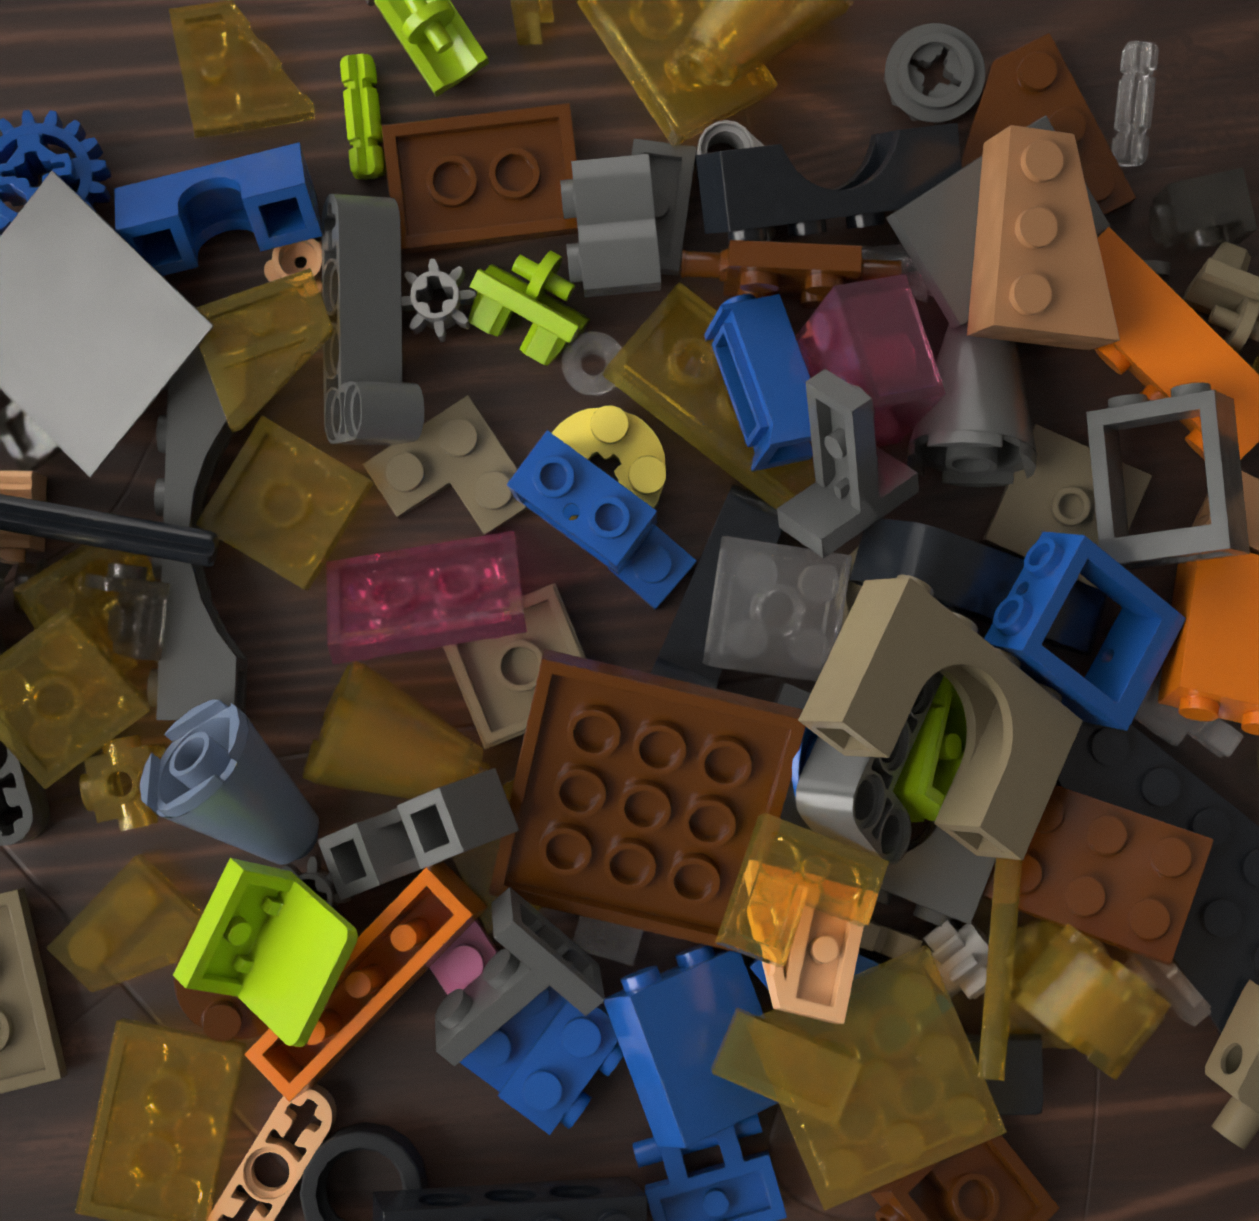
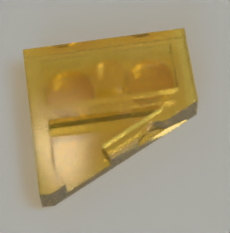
M232 0L169 9L172 32L195 138L314 120L315 110L313 102L306 93L302 95L282 70L280 60L266 43L256 37L251 30L250 22Z
M311 268L196 307L214 325L199 347L232 433L241 430L334 334Z
M139 854L130 860L46 949L93 993L176 963L178 953L184 945L185 939L193 927L198 924L203 913L142 854Z

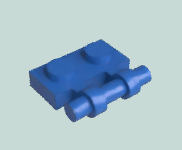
M758 1114L752 1115L687 1148L657 1147L654 1137L632 1143L639 1168L663 1161L668 1179L645 1185V1194L647 1195L653 1221H778L787 1218L768 1149L743 1156L738 1141L740 1138L763 1132ZM716 1145L720 1146L724 1160L723 1163L687 1172L683 1155Z

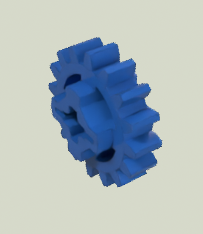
M24 110L22 113V125L16 128L6 119H0V130L3 134L0 137V236L18 214L7 207L4 202L10 201L13 207L25 205L38 189V187H33L38 185V175L42 173H47L42 176L43 182L49 173L54 171L93 210L94 202H110L111 196L107 188L99 182L112 177L111 171L106 161L98 160L103 151L95 137L85 139L86 132L80 122L74 120L63 129V122L58 113L52 110L46 115L44 123H37L30 110ZM48 144L59 146L69 151L76 158H70L68 153L56 155L49 150Z

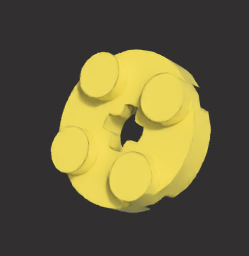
M611 405L579 411L566 418L555 428L552 434L587 460L596 455H600L604 460L615 457L621 464L614 471L618 482L655 509L666 481L665 454L658 437L642 419ZM572 516L570 520H575L579 516Z

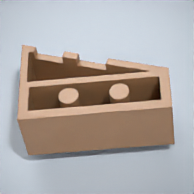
M1010 125L984 142L967 336L1088 351L1120 341L1074 134Z

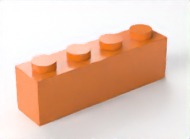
M1108 227L1098 237V243L1120 341L1096 348V353L1116 373L1122 375L1128 369L1145 386L1140 394L1147 395V401L1171 397V388L1189 383L1211 384V390H1216L1233 398L1241 460L1259 442V374ZM1200 417L1179 420L1190 431L1185 437L1186 442L1204 459Z
M444 862L426 867L357 938V943L306 1045L303 1047L288 1046L269 1028L244 1055L289 1102L296 1099L313 1087L468 929L488 906Z

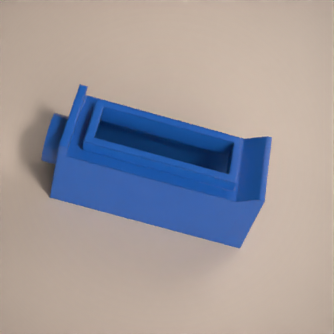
M742 294L732 297L720 305L704 337L706 341L714 339L711 346L747 447L753 446L755 453L751 470L753 472L810 460L813 456V451L810 444L811 432L806 392V381L810 379V375L781 296L777 294L756 298L753 294Z

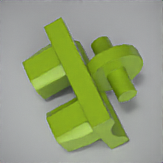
M374 0L375 5L436 97L489 64L487 55L450 0Z
M551 250L545 255L540 264L521 254L515 260L511 271L529 280V284L491 264L486 271L482 269L477 270L469 286L478 291L469 315V323L488 334L498 337L503 334L513 312L533 323L520 350L525 355L546 366L554 362L568 343H571L583 334L590 318L546 294L548 291L567 302L575 288L573 283L557 275L563 257Z

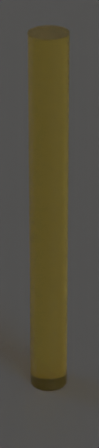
M996 858L978 1066V1078L1005 1080L1022 860Z

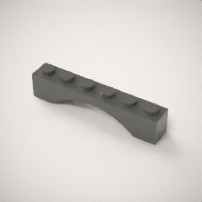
M207 335L163 389L168 390L167 415H159L156 440L158 451L166 453L165 478H158L156 480L154 490L155 512L157 516H163V523L202 529L206 497L218 462L235 433L256 409L258 347L247 336ZM152 557L154 579L161 580L160 605H153L150 614L152 643H159L158 669L150 670L147 686L150 707H157L156 720H178L192 708L209 700H221L227 706H231L232 703L246 714L248 659L229 635L213 603L204 566Z

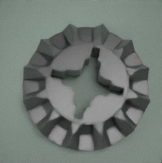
M929 23L910 29L894 43L886 60L883 81L887 85L892 105L898 106L908 114L911 121L921 120L940 125L957 117L962 118L978 100L985 82V64L978 46L963 31L946 24ZM942 53L946 55L942 76L949 80L950 84L938 83L934 91L930 90L928 96L922 94L925 88L922 86L925 76L918 72L917 68L920 66L929 69L934 61H938Z

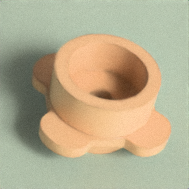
M313 238L274 248L272 259L267 261L264 266V273L268 281L274 285L285 283L298 290L300 296L305 299H313L322 293V242H317ZM299 257L306 258L307 263L303 268H298L295 265V261Z

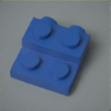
M548 986L460 1061V1063L499 1091L498 1097L550 1135L559 1122L568 1129L574 1125L592 1098L583 1091L585 1086L597 1070L605 1076H609L623 1058V1053L605 1005L601 1003L585 1016L551 986Z

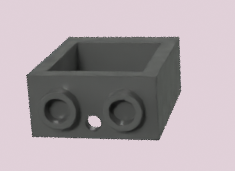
M1189 383L1175 386L1170 389L1171 397L1147 401V395L1144 394L1116 396L1108 399V408L1086 412L1099 547L1127 570L1250 554L1234 399L1216 390H1211V384ZM1200 417L1211 524L1129 536L1119 430Z

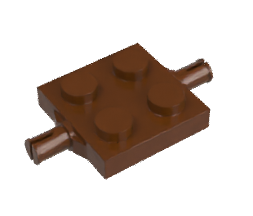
M730 240L729 248L726 250L721 249V253L682 250L681 278H719V281L724 282L723 296L735 297L742 294H753L756 298L780 294L781 299L800 300L801 307L812 310L837 308L838 301L848 302L853 289L861 288V285L899 287L902 272V262L899 259H863L862 246Z

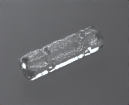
M1130 41L1122 50L1120 71L1125 75H1122V80H1119L1114 120V130L1118 131L1116 138H1112L1111 148L1120 166H1141L1148 158L1150 137L1145 135V133H1147V129L1151 128L1156 79L1151 75H1153L1154 70H1157L1159 55L1158 46L1152 42Z

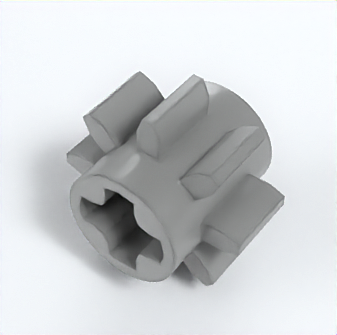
M430 259L428 272L423 273L419 277L408 271L404 274L411 287V296L401 297V310L407 312L416 310L417 315L411 320L409 326L415 335L422 332L428 326L435 329L440 342H445L447 336L446 329L451 328L455 324L467 330L470 328L469 321L465 314H463L464 305H473L476 292L472 290L459 291L458 287L465 277L462 267L458 266L448 275L440 271L435 259ZM443 289L448 300L443 301V312L432 313L428 303L425 302L432 300V290Z
M947 919L942 924V927H936L923 938L932 951L924 956L920 962L933 982L948 998L951 999L963 990L969 999L973 998L975 1000L998 982L990 968L1002 958L989 938L973 921L971 925L965 924L959 929L953 921L951 923Z

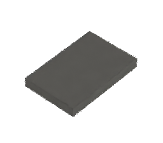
M1046 115L1027 126L1029 128L1055 131ZM982 156L886 217L952 328L963 325L968 321ZM1086 185L1096 234L1098 235L1108 228L1110 224Z

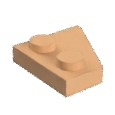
M753 861L743 862L740 873L773 1009L833 1024H844L870 892Z

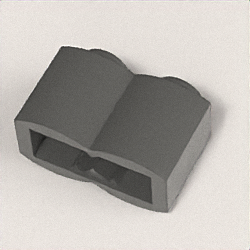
M649 154L571 161L573 179L560 180L564 219L577 218L579 243L566 244L570 283L583 281L585 298L660 291L661 272Z

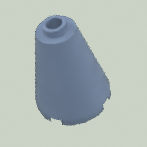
M209 700L192 708L173 723L164 734L172 743L166 749L161 759L153 753L150 754L142 773L140 793L142 802L151 808L156 815L279 865L288 864L305 857L316 844L319 828L317 813L246 714L232 703L231 706H227L221 700Z

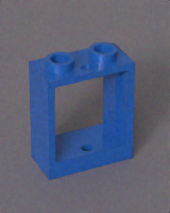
M548 430L506 484L517 501L617 575L622 572L657 524V510ZM572 516H579L575 520H570Z
M1042 532L1038 541L1027 552L1024 559V567L1010 593L997 607L993 616V623L984 639L994 648L1004 650L1015 656L1020 661V669L1035 682L1044 684L1057 691L1062 697L1061 703L1084 722L1127 731L1186 618L1085 535ZM1079 574L1122 607L1085 678L1041 645Z

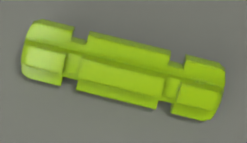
M369 54L347 55L341 59L340 68L342 83L347 88V90L343 91L347 139L350 146H353L349 150L350 170L356 179H376L384 176L386 172L384 151L378 145L383 142L379 95L377 89L373 87L377 84L376 65L374 59Z

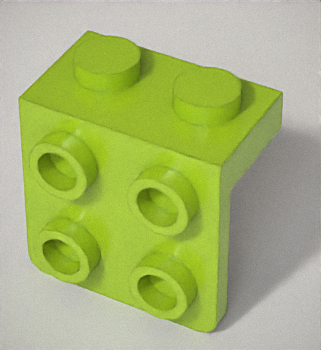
M230 858L173 976L186 989L238 997L286 1045L303 1047L308 1042L357 943L358 934L356 928L291 871Z

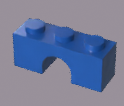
M300 142L115 188V231L162 276L197 268L198 252L201 246L207 240L222 232L238 229L253 232L260 252L322 236L317 194Z

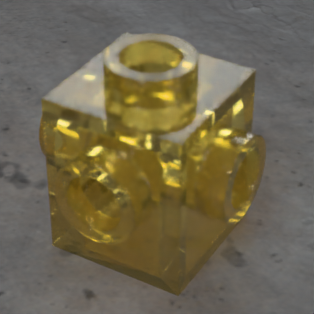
M140 735L102 742L103 755L84 759L86 773L80 775V791L86 809L89 812L95 811L97 823L117 819L120 831L159 823L157 815L141 800L140 781L150 754L153 753L161 759L166 751L165 745L150 744L142 746ZM120 771L127 773L132 779V789L126 796L123 794L119 775Z

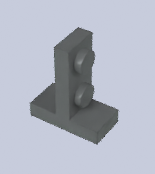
M827 369L806 381L816 482L777 508L779 528L823 559L919 492L918 472L876 446L875 410L872 397L867 395L859 386L849 384Z
M511 887L491 903L494 939L503 945L505 949L497 952L486 964L483 973L465 989H456L448 994L439 1005L435 1014L436 1052L454 1067L548 986H551L585 1016L605 1001L599 964Z

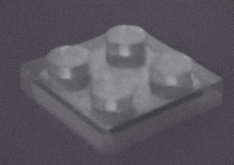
M722 536L703 664L817 681L841 631L852 556L831 553L823 559L807 548Z

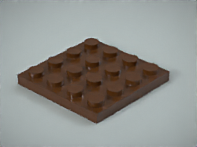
M544 649L509 800V805L519 831L501 837L488 894L499 897L511 887L532 905L743 953L752 919L740 873L742 863L746 861L765 865L768 863L792 777V761L800 749L806 727L798 721L803 709Z

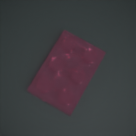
M514 531L327 562V646L333 665L527 633L518 549Z

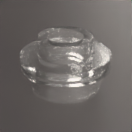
M601 332L580 334L577 339L566 346L562 356V370L565 379L572 388L585 395L596 396L611 391L620 382L625 369L624 354L620 345L612 337ZM590 354L601 356L606 362L604 370L598 375L585 373L581 364L586 356Z

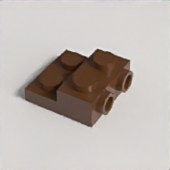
M986 1115L958 1116L926 1149L913 1151L870 1193L881 1206L875 1213L877 1221H1048L1060 1209Z

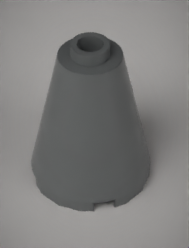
M968 321L955 328L948 324L907 447V465L923 477H925L926 467L942 471L941 483L954 486L978 488L1006 486L1013 484L1014 472L1023 469L1026 478L1031 477L1036 469L1037 451L1017 342L967 336Z

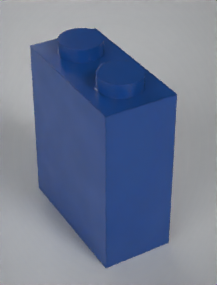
M699 944L676 954L675 958L678 966L662 973L659 972L657 966H651L621 978L624 989L605 997V1001H603L657 1147L687 1148L794 1095L741 953L726 949L714 951L713 946Z

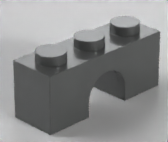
M496 768L434 789L397 805L396 809L355 823L320 838L318 843L341 901L517 832L519 828Z

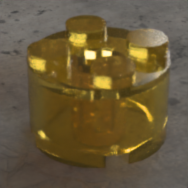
M1069 923L1064 926L1060 933L1057 932L1009 993L1018 1004L1067 1044L1088 1056L1087 1059L1114 1080L1119 1078L1166 1018L1164 1016L1165 1013L1172 1006L1153 991L1149 985L1117 960L1114 961L1096 944Z

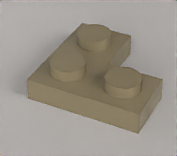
M468 395L424 423L421 435L416 441L391 445L362 464L399 519L451 485L486 537L528 510L527 507L515 499L506 485L517 471V468Z

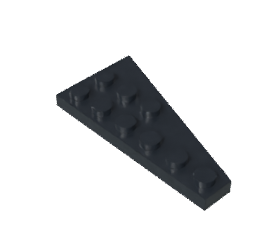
M1082 721L1058 777L1057 783L1060 787L1214 839L1173 962L1185 978L1184 982L1195 999L1201 1003L1218 1029L1217 1033L1220 1036L1248 981L1251 980L1259 985V826L1132 724L1125 731Z

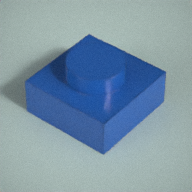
M655 526L619 575L609 568L608 570L656 610L697 561L661 529Z

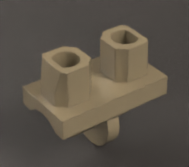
M1223 242L1213 256L1208 258L1187 287L1183 300L1192 309L1209 315V323L1227 329L1224 341L1238 353L1248 338L1259 342V277L1247 272L1251 260L1247 249L1229 242Z

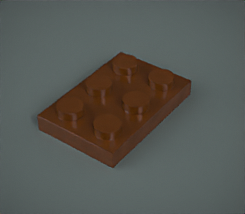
M570 103L381 125L390 198L396 200L400 211L401 255L578 234L577 218L564 219L560 180L573 179L571 161H577Z
M1055 785L1024 859L996 858L982 898L1171 967L1214 839Z

